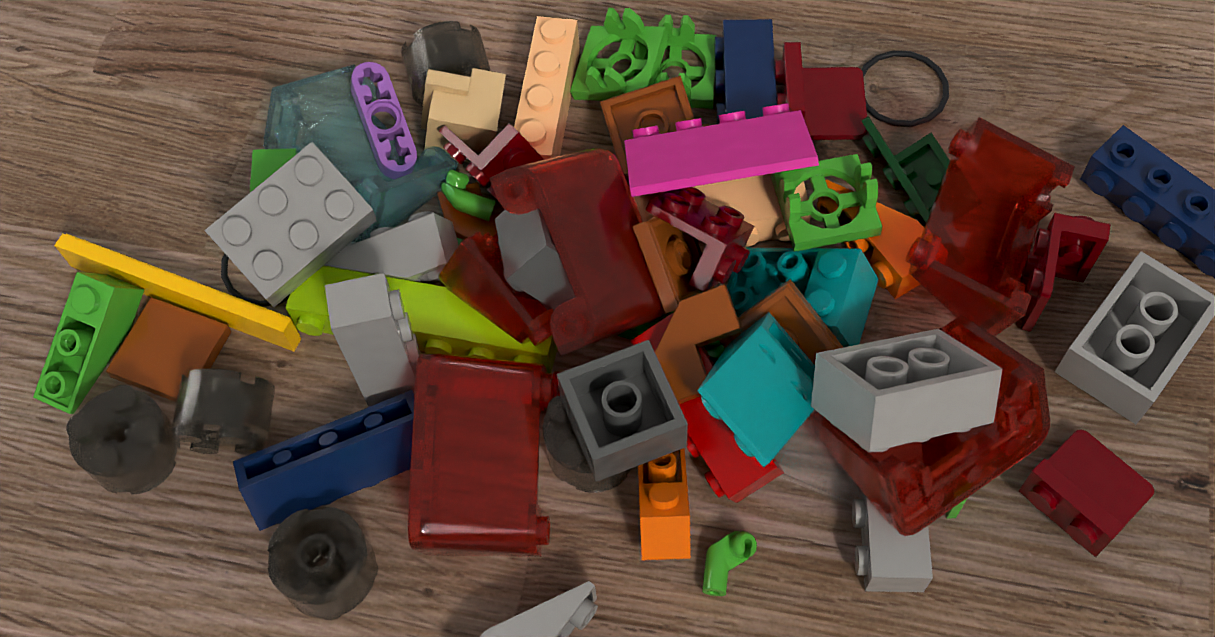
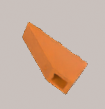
M828 179L825 180L827 187L839 194L854 192ZM819 197L817 202V208L820 213L830 214L838 209L837 203L830 197ZM877 202L876 209L883 227L881 235L844 243L847 249L862 250L879 279L877 285L883 289L886 288L894 299H897L937 275L945 251L918 220ZM860 206L843 209L838 217L840 226L850 223L856 217Z
M682 448L638 466L642 560L691 559L690 509L685 448Z

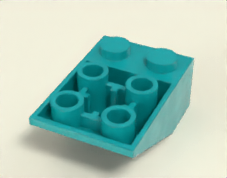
M747 248L750 250L744 266L739 273L732 272L727 285L737 317L791 279L843 347L859 345L879 280L861 249L811 248L793 252V248Z
M768 312L725 347L697 391L701 394L702 403L706 410L716 419H722L733 431L739 448L747 456H754L765 467L815 410L811 407L815 365Z

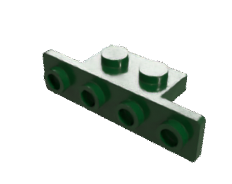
M867 116L861 120L868 131L862 137L865 144L875 158L882 154L889 164L882 169L887 179L896 191L903 187L910 197L903 204L912 218L918 220L919 223L923 220L926 222L931 230L929 234L945 251V255H947L953 265L961 262L962 260L941 227L978 205V202L932 132L897 155H894L870 117Z

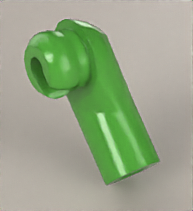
M449 170L445 183L442 182L441 191L451 205L462 213L489 221L496 201L465 190L469 182L468 175L455 170Z
M747 531L731 532L707 549L702 587L704 594L711 596L726 595L728 572L745 562L756 552L757 542L751 533Z

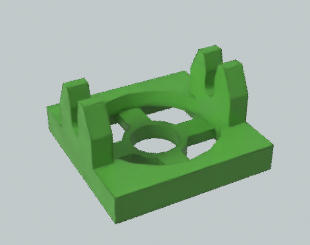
M608 8L604 26H591L570 89L574 100L604 101L653 85L654 80L657 78L669 38L666 27L644 26L641 17L630 8H625L622 16L623 20H621L614 8ZM613 42H621L619 51L612 54L608 59L597 58L598 53L606 45ZM635 43H641L646 46L648 59H635L632 54ZM619 60H631V66L623 73L619 74L612 68ZM600 72H605L604 78L601 76ZM635 73H638L633 79L625 82L626 80L630 79Z
M665 15L658 26H665L668 31L669 38L665 49H670L669 59L661 63L654 84L669 79L667 72H663L666 68L679 66L686 72V74L679 73L678 76L681 75L691 108L713 109L715 78L714 41L717 35L695 34V24L688 15H683L680 28H674L671 15ZM636 43L635 59H648L646 46ZM682 50H691L698 54L704 63V67L689 66L682 59ZM691 80H700L697 85L691 87Z
M858 154L818 161L819 166L772 173L771 180L793 252L881 235L883 227L876 209L878 182L877 179H871V162L861 164ZM835 176L850 184L855 191L839 194L827 187L824 177ZM810 180L813 193L808 200L801 201L800 194H794L796 187L803 181ZM819 197H830L837 203L838 209L833 213L823 214L815 210L813 201ZM860 206L856 217L850 223L840 226L838 217L841 215L842 210ZM810 215L815 220L823 222L825 228L811 225L801 217Z

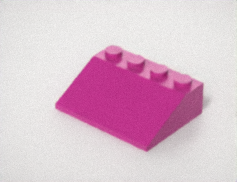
M789 103L763 107V117L746 119L745 111L719 115L720 124L705 127L702 126L701 118L676 122L677 131L659 134L658 126L632 130L633 139L624 140L631 197L819 166L818 156L801 110L790 112Z

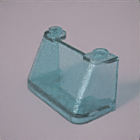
M353 64L273 87L264 133V148H296L297 153H299L308 144L313 142L374 210L377 221L352 241L360 242L370 238V233L376 229L397 226L435 197L438 192H441L442 182L445 183L447 172L449 170L456 171L458 163L440 147L433 146L424 150L420 159L417 157L412 173L397 179L385 176L377 165L351 93V77L356 68ZM365 77L363 85L369 86L373 102L377 98L376 87L370 79ZM375 115L372 116L371 120L377 128L388 129ZM395 139L389 141L391 154L388 161L395 160L397 165H403L406 155H398L394 145Z

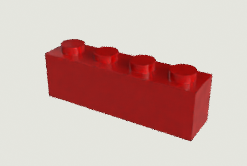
M674 312L632 339V344L636 345L649 340L655 352ZM702 346L698 349L708 375L715 363L705 347ZM701 396L679 404L688 423L687 449L694 458L699 455L703 457L710 469L704 476L719 498L726 495L729 500L738 503L784 473L775 457L769 464L763 467L754 456H747L737 445L734 433L722 419H716L706 410Z

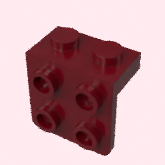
M784 42L782 59L775 60L776 85H781V93L776 94L777 105L789 103L790 112L801 110L812 140L862 139L868 132L861 121L867 117L863 71L858 67L802 68L801 42Z
M510 124L479 155L472 151L445 125L439 129V132L448 140L443 148L461 165L468 160L470 163L465 170L482 186H485L490 181L492 185L487 190L505 208L511 202L513 203L532 185L545 193L560 177L530 143Z
M694 187L666 191L650 199L646 211L707 244L689 284L705 292L718 282L724 284L732 272L739 273L750 253V250L745 248L754 229V225L744 221V215L738 210L728 206L718 207L705 200V194Z
M1054 213L1047 228L1038 229L1033 251L1028 250L1022 269V276L1029 277L1027 289L1022 288L1016 307V315L1023 316L1021 330L1032 331L1051 297L1055 277L1081 283L1085 281L1109 241L1111 224L1098 222L1087 216L1073 217Z
M1077 430L1048 460L1044 458L1032 470L1019 489V492L1038 510L1069 534L1076 543L1083 546L1096 558L1154 495V487L1089 432Z

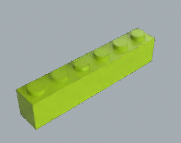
M323 265L290 293L285 309L299 331L311 336H320L322 333L334 335L330 325L325 285L375 274ZM386 276L390 290H400L404 310L408 312L412 332L416 335L420 351H425L428 355L437 359H449L451 356L468 359L471 363L481 367H492L496 364L512 367L514 370L521 368L526 374H538V372L551 374L563 329L562 317L558 312L552 313L540 303Z

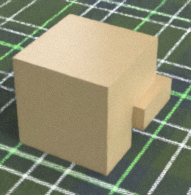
M472 68L471 77L428 69L420 128L427 130L424 154L454 159L443 148L448 140L439 132V129L445 125L472 151L479 155L496 137L506 74Z

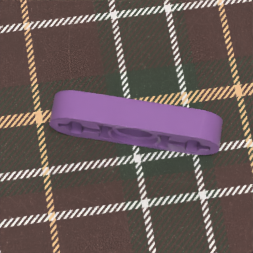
M364 62L354 69L350 88L377 165L385 176L391 179L406 178L413 172L417 159L416 147L388 72L380 64ZM365 77H370L372 82H377L376 96L378 100L372 102V93L369 86L363 85ZM378 112H387L394 117L395 125L390 129H379L373 124L371 118ZM395 139L394 145L398 155H406L403 165H397L395 160L388 161L391 154L389 141Z

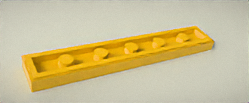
M62 233L54 245L71 267L83 272L111 275L144 289L143 294L227 324L230 328L293 352L301 341L300 334L291 317L67 233Z

